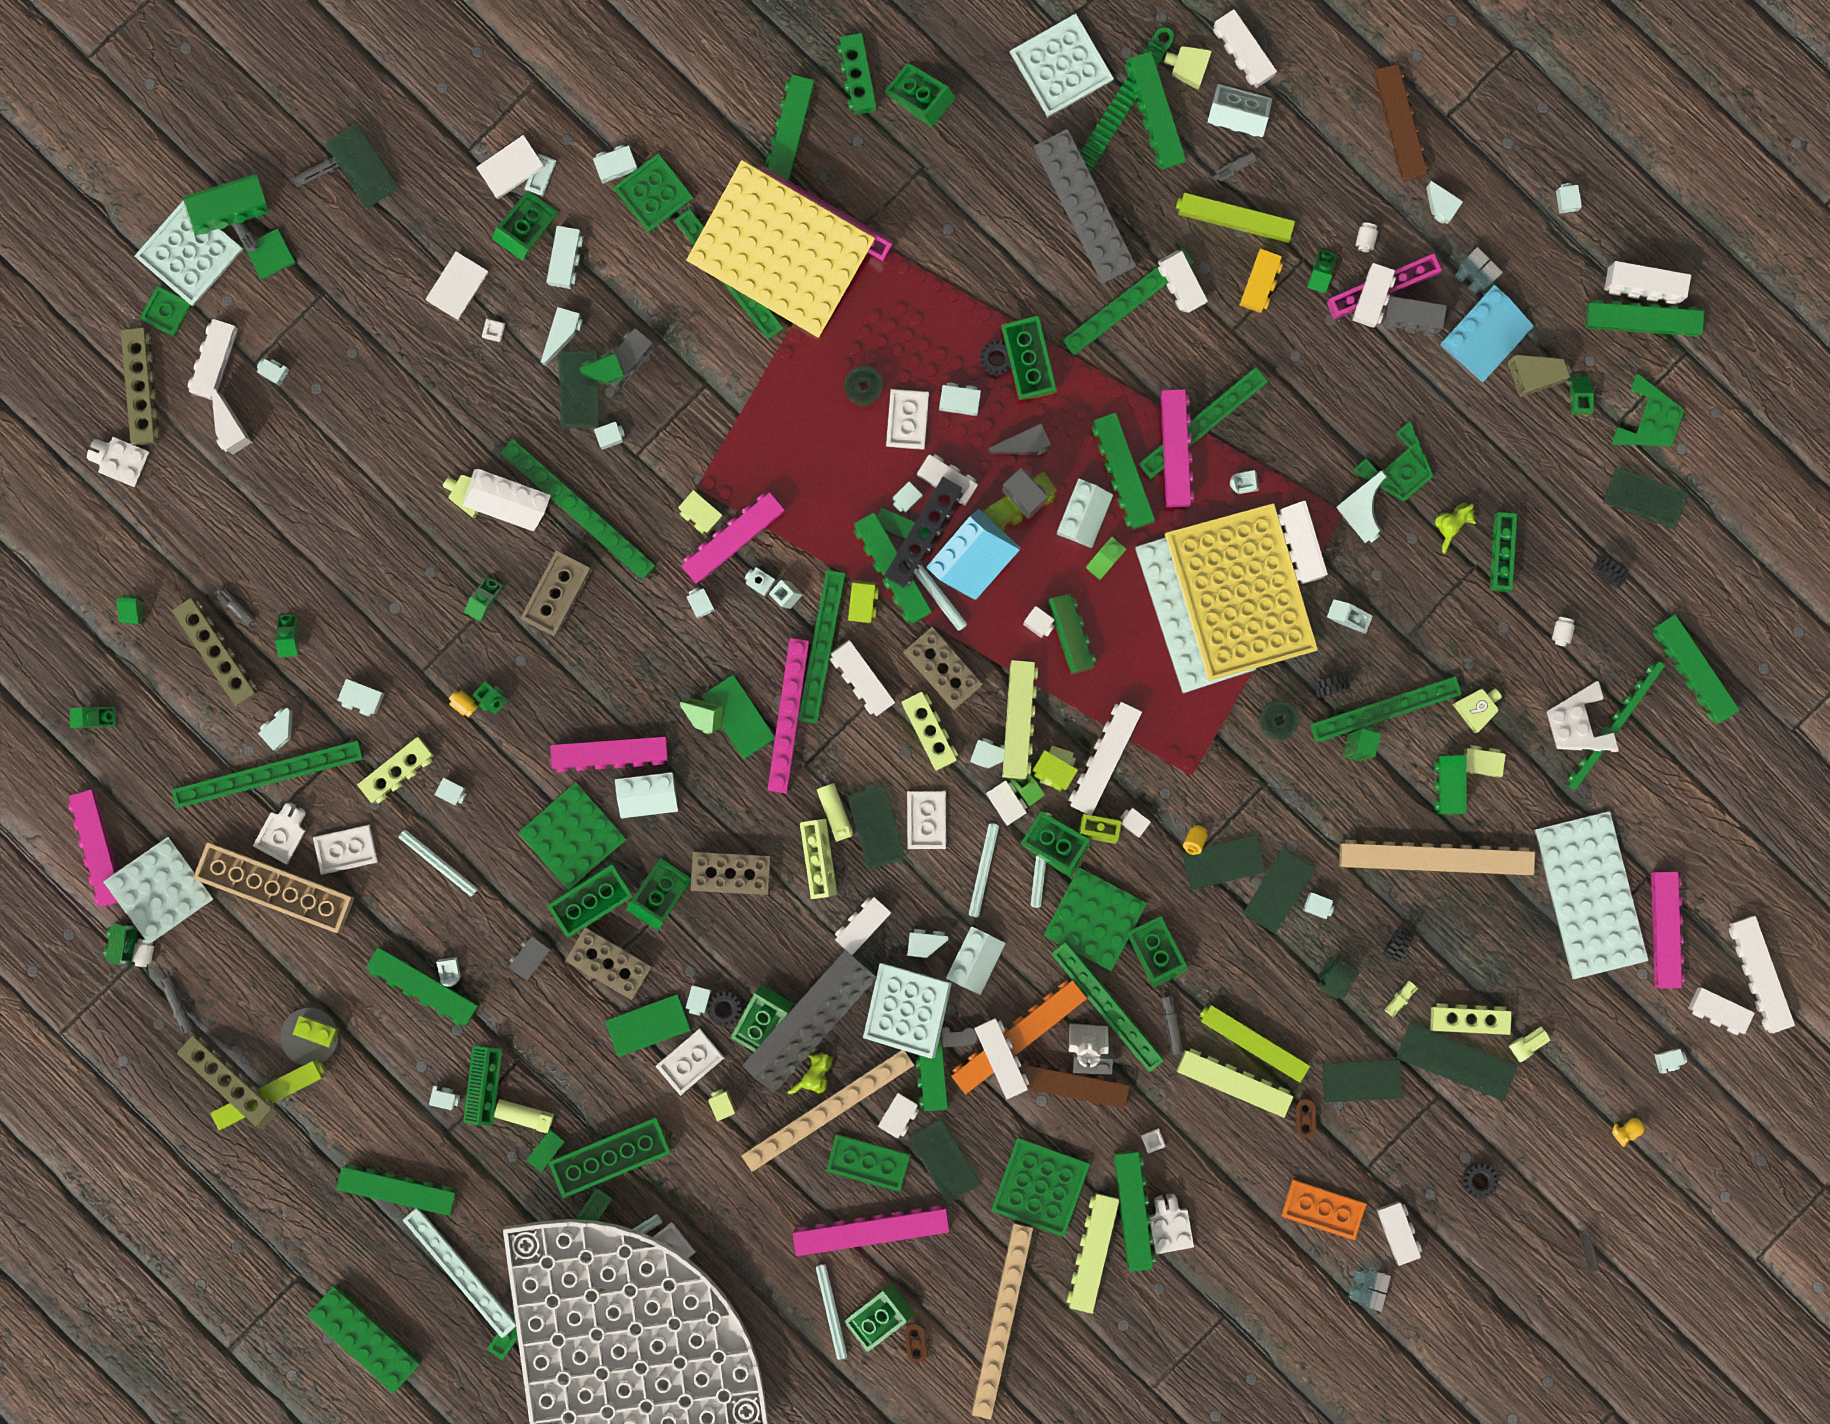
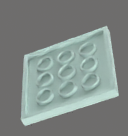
M1076 14L1010 51L1011 56L1047 118L1114 80Z
M182 201L137 252L135 257L190 305L194 306L243 249L220 229L210 231L204 235L194 236L187 218L184 201Z
M169 837L103 881L148 944H151L213 900L203 884L193 879L195 873Z
M880 963L863 1038L931 1059L935 1058L952 983Z

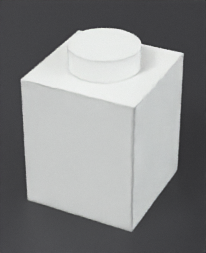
M1133 808L1130 811L1126 809L1120 817L1122 820L1121 825L1138 838L1151 823Z

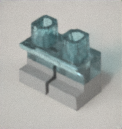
M1478 247L1459 266L1460 268L1455 274V277L1461 282L1467 277L1473 281L1467 287L1473 295L1481 290L1484 291L1503 273L1492 261L1477 273L1489 260Z
M1365 1269V1271L1355 1270L1353 1281L1360 1282L1362 1285L1360 1290L1350 1288L1348 1298L1356 1301L1361 1306L1382 1312L1386 1294L1382 1292L1387 1293L1391 1276Z

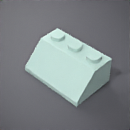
M1217 84L1208 123L1227 127L1233 131L1249 133L1252 136L1263 137L1272 98Z
M1078 479L1057 535L1092 548L1113 494L1097 485Z
M674 773L615 779L621 818L678 812Z
M971 926L946 979L981 995L1006 943Z

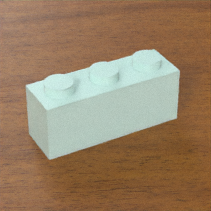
M557 226L547 276L548 285L571 289L572 284H575L577 273H574L575 265L578 266L580 261L578 248L582 247L584 236H581L580 230Z

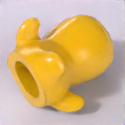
M1632 1118L1623 1127H1619L1617 1123L1614 1124L1612 1134L1622 1147H1625L1629 1140H1635L1644 1133L1645 1126L1641 1120Z

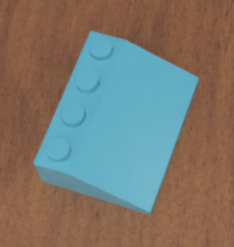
M1494 285L1440 345L1483 383L1534 326L1510 298Z
M978 509L967 519L926 568L940 581L976 600L1021 548Z

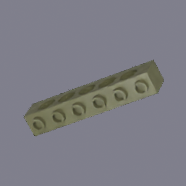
M144 328L120 330L130 441L134 446L158 444L157 439L160 438L159 428L156 427L158 411L157 408H154L156 391L152 387L155 376L150 363H153V355L151 351L149 352L151 335ZM141 345V351L135 354L134 347ZM142 363L143 370L136 372L135 367ZM144 382V390L138 391L137 385ZM142 401H146V408L139 410V404ZM148 420V427L141 429V422Z
M190 598L173 609L172 612L233 704L240 707L258 695L255 691L257 686L252 679H247L245 676L247 671L241 663L237 664L234 659L236 657L235 653L230 647L227 649L223 643L226 641L220 632L215 631L213 628L215 624L210 616L206 617L203 613L204 607L200 601ZM194 615L199 616V622L196 625L191 623V618ZM209 631V639L203 641L202 633ZM219 646L221 652L218 656L214 657L212 650L214 647ZM229 662L231 670L225 673L223 665ZM240 678L242 681V685L239 688H235L233 685L234 680Z
M191 1036L177 1054L255 1127L263 1130L278 1113L273 1108L275 1104L267 1097L265 1099L261 1097L260 1094L262 1092L257 1087L248 1085L247 1082L249 1080L244 1075L235 1073V1067L231 1063L222 1061L220 1059L222 1055L218 1051L209 1049L207 1047L209 1043L205 1039ZM205 1053L204 1059L200 1061L201 1054ZM218 1065V1070L213 1073V1068ZM231 1077L230 1084L226 1085V1080ZM244 1089V1095L239 1097L240 1091ZM257 1101L258 1105L256 1109L253 1110L252 1106L254 1102Z

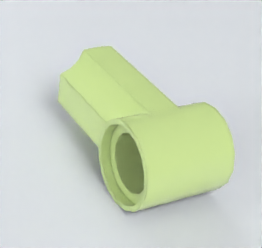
M1539 1027L1527 1036L1515 1040L1509 1047L1518 1061L1522 1062L1533 1055L1535 1050L1551 1040L1545 1030Z

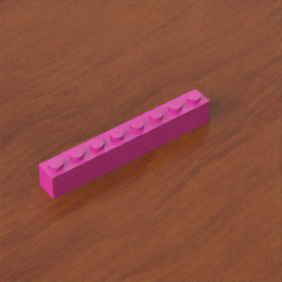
M762 165L758 167V169L874 236L875 240L868 253L882 261L885 259L894 241Z
M792 638L789 640L768 791L788 793L809 649V641Z
M936 1205L931 1206L930 1210L927 1211L917 1208L912 1209L911 1213L908 1214L898 1211L893 1212L892 1216L884 1217V1214L873 1215V1219L865 1220V1217L854 1218V1222L846 1223V1220L835 1221V1225L827 1226V1223L816 1224L815 1228L808 1229L807 1226L797 1227L796 1231H793L792 1234L796 1256L949 1233L946 1208Z

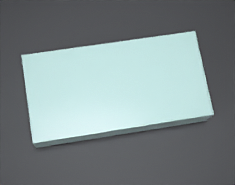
M538 154L544 168L528 179L525 190L543 197L557 161Z

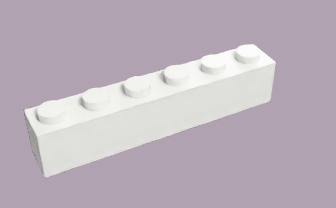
M1120 702L1119 705L1115 704L1111 712L1114 717L1111 722L1107 721L1103 729L1105 735L1103 739H1098L1094 747L1097 750L1094 757L1090 755L1086 766L1089 768L1086 774H1081L1077 782L1080 786L1077 791L1073 790L1069 801L1072 802L1070 806L1088 815H1092L1142 713L1141 711L1123 702Z
M1749 916L1729 923L1731 927L1729 928V933L1737 943L1735 947L1737 955L1742 957L1744 963L1742 965L1743 972L1746 976L1748 975L1751 982L1749 983L1750 991L1752 994L1755 993L1757 999L1755 1001L1758 1012L1762 1013L1764 1018L1762 1019L1764 1029L1768 1030L1769 1033H1775L1795 1026L1756 916Z

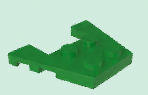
M1635 374L1629 391L1648 397L1636 433L1617 427L1611 444L1671 447L1684 409L1641 375Z
M1410 421L1396 433L1408 447V450L1383 470L1387 477L1379 485V488L1403 502L1433 477ZM1367 458L1353 469L1354 473L1368 481L1379 473Z

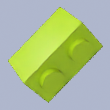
M852 581L848 621L871 623L872 618H876L877 607H873L874 599H878L879 588H875V582Z
M1044 750L1032 771L1035 772L1034 776L1043 782L1047 779L1052 782L1051 786L1061 792L1062 789L1066 790L1078 770Z
M1083 814L1080 821L1079 834L1088 839L1116 844L1119 839L1121 821Z
M301 1015L297 1020L293 1035L326 1047H332L339 1028Z

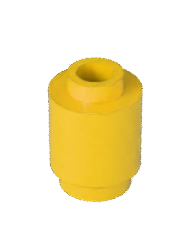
M462 690L460 692L455 691L449 698L451 701L449 705L468 718L478 707L475 704L476 701Z
M1195 825L1189 830L1183 844L1186 852L1192 855L1201 853L1207 839V830L1199 825Z

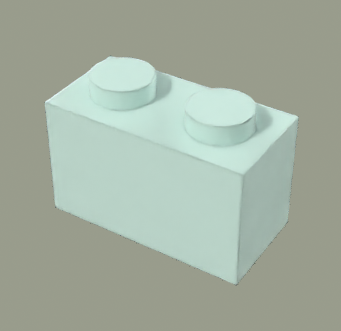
M620 145L610 153L601 152L596 155V158H593L602 184L637 170L629 146Z
M947 383V386H942L939 410L977 416L981 391L977 390V387L974 386L959 388L958 384Z
M346 679L338 701L342 702L341 706L351 710L354 706L360 709L359 713L370 717L371 714H377L384 693Z

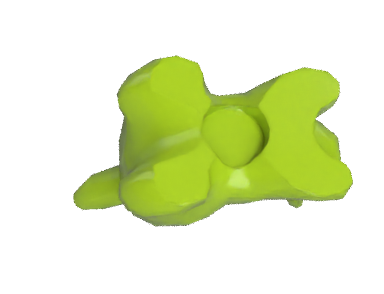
M1466 502L1455 508L1453 513H1442L1436 517L1435 525L1445 537L1442 545V552L1444 554L1447 552L1452 537L1459 532L1465 523L1476 524L1473 504L1467 505Z
M822 1052L809 1054L812 1066L803 1076L802 1081L788 1090L787 1093L794 1094L801 1088L817 1093L824 1092L828 1086L825 1073L831 1068L833 1057H828V1054Z

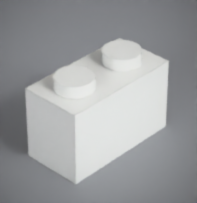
M1035 606L1023 625L1042 638L1043 635L1048 636L1053 630L1054 625L1052 623L1054 619Z
M1004 781L987 792L986 795L1007 826L1026 814L1025 809H1027V806L1022 798L1018 800L1014 793L1017 791L1011 782L1008 784Z
M898 1092L878 1127L896 1138H899L900 1135L904 1136L909 1128L906 1125L909 1119L914 1120L919 1112L917 1109L918 1104Z

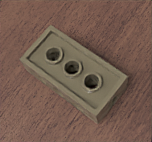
M555 551L520 619L557 638L592 571L591 568ZM563 573L570 574V578L566 582L561 581ZM554 590L561 591V595L557 599L552 598ZM548 606L551 607V614L544 616L543 609Z
M933 627L903 652L953 711L983 685ZM933 650L936 656L934 659H927L925 652ZM945 664L948 667V672L941 674L938 672L937 667ZM954 678L959 679L961 686L959 688H952L950 681Z
M693 852L691 891L769 895L771 856ZM710 867H714L717 871L714 878L707 876V870ZM729 868H733L736 871V876L733 879L726 877V871ZM748 869L755 871V878L753 880H747L745 877V872Z
M587 927L584 928L565 960L630 1000L635 998L653 967ZM591 948L597 951V957L594 960L588 956V951ZM607 958L614 961L612 969L605 967L604 963ZM624 968L629 969L631 972L628 979H624L621 976V971Z

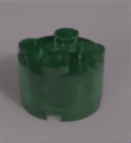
M868 366L852 369L845 378V394L848 400L858 407L874 405L880 399L883 391V383L879 373ZM864 383H867L868 389H863V391L860 390L859 385H864Z
M1272 702L1265 706L1259 714V729L1271 740H1284L1293 735L1299 725L1298 714L1295 708L1287 702ZM1280 716L1283 724L1276 725L1274 718Z
M1334 954L1335 959L1333 961L1329 959L1318 975V978L1321 980L1319 983L1316 982L1315 985L1335 999L1339 997L1344 998L1349 991L1348 986L1351 981L1354 982L1357 979L1359 972L1356 971L1357 967L1338 954Z

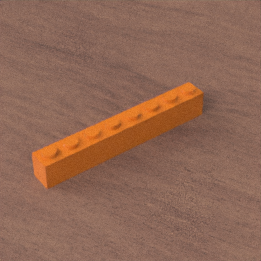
M1065 980L1058 986L1059 991L1055 994L1050 992L1043 998L1045 1002L1040 1006L1037 1004L1032 1006L1028 1010L1030 1014L1024 1018L1021 1015L1012 1022L1014 1026L1011 1029L1005 1028L1002 1034L1005 1039L1009 1038L1013 1049L1010 1050L1013 1057L1087 999L1073 980L1070 982ZM984 1050L979 1054L974 1052L967 1058L969 1062L964 1066L959 1064L952 1070L954 1074L951 1077L965 1095L994 1073Z

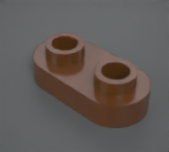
M1302 1099L1297 1102L1295 1107L1296 1132L1303 1138H1310L1316 1131L1315 1105L1308 1099ZM1303 1105L1308 1106L1307 1112L1302 1111ZM1305 1124L1309 1126L1306 1132L1302 1130V1126Z
M912 1323L905 1329L907 1356L910 1361L920 1363L926 1357L924 1330L921 1325ZM914 1329L917 1330L918 1335L912 1336L911 1331ZM919 1349L921 1353L916 1356L913 1354V1351Z

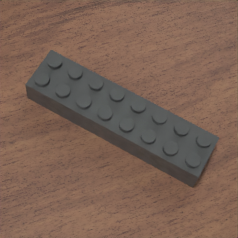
M1068 129L1033 146L1101 283L1105 284L1136 268Z
M845 950L742 1066L757 1081L775 1093L826 1034L833 1029L834 1025L847 1013L851 1006L859 1000L860 996L872 985L877 977Z

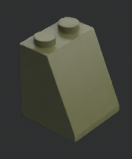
M1516 355L1507 362L1520 398L1562 384L1570 378L1569 374H1571L1568 363L1564 362V359Z

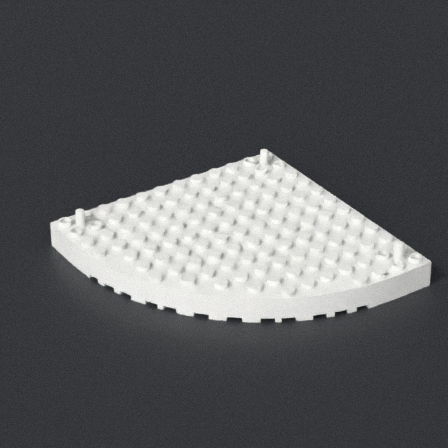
M565 1219L505 1226L503 1234L530 1424H768L759 1363L750 1337L739 1315L725 1294L691 1260L669 1245L644 1233L605 1222Z

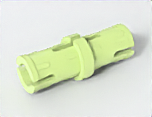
M1408 980L1402 990L1394 995V999L1384 1010L1394 1018L1404 1004H1408L1407 1001L1418 988Z

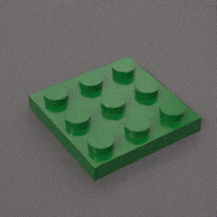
M659 153L613 187L648 234L693 200L692 195Z

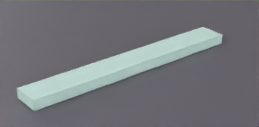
M414 1209L403 1219L405 1224L501 1338H504L516 1327V1322L420 1209Z

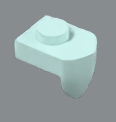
M1256 471L1233 474L1230 479L1231 488L1238 494L1258 491Z
M457 957L439 959L437 966L440 983L446 987L455 985L461 977Z

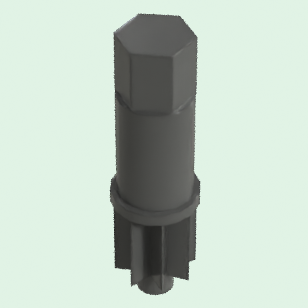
M1249 152L1235 161L1227 163L1215 171L1214 179L1223 181L1233 176L1236 172L1256 162V156L1253 152Z
M244 222L232 224L247 251L256 252L258 243Z
M226 589L217 590V598L246 626H249L255 620Z

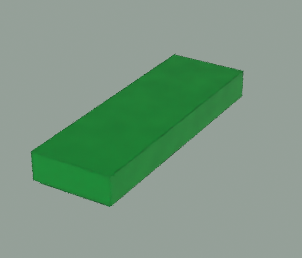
M883 508L880 509L877 516L884 531L903 539L907 538L915 522ZM923 528L919 531V535L926 539L930 536V532L928 529Z

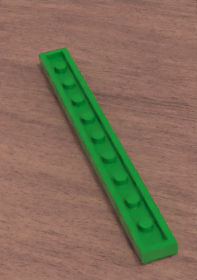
M514 439L500 452L544 493L549 494L556 504L642 580L655 567L650 560Z
M354 741L176 788L171 791L175 807L178 809L364 759L359 741Z
M597 1187L575 1220L598 1221L613 1198ZM513 1310L510 1316L516 1322L515 1313ZM517 1327L511 1330L504 1338H501L497 1333L487 1350L503 1360L518 1339Z

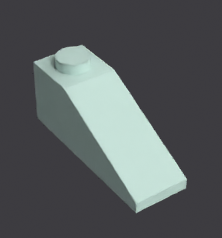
M557 307L541 359L543 365L547 366L576 335L577 330H581L583 320L579 313Z

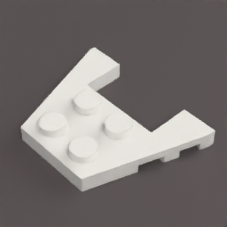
M1599 681L1547 711L1557 749L1618 751L1614 733L1593 737L1584 706L1587 703L1603 700Z

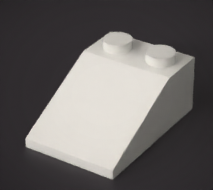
M216 389L212 390L215 433L218 437L216 441L222 450L224 449L225 452L228 451L231 454H235L251 444L252 441L224 396Z

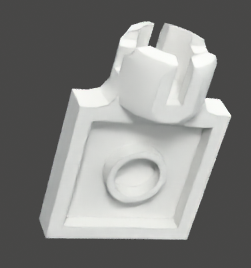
M114 437L110 443L94 439L90 446L100 452L98 454L88 450L87 458L100 465L98 473L135 487L149 452Z
M292 803L284 804L279 814L270 813L253 845L285 864L289 863L306 832L301 827L305 811L302 808H296L297 805Z
M1069 1024V1052L1077 1053V1059L1084 1067H1086V1062H1090V1067L1096 1066L1100 1062L1101 1054H1108V1026Z
M1166 1194L1168 1203L1166 1205L1162 1195L1154 1200L1156 1211L1150 1215V1226L1156 1254L1194 1247L1187 1208L1180 1209L1178 1207L1177 1197L1174 1194Z

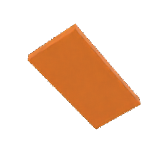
M1292 1179L1281 1217L1355 1240L1367 1203Z

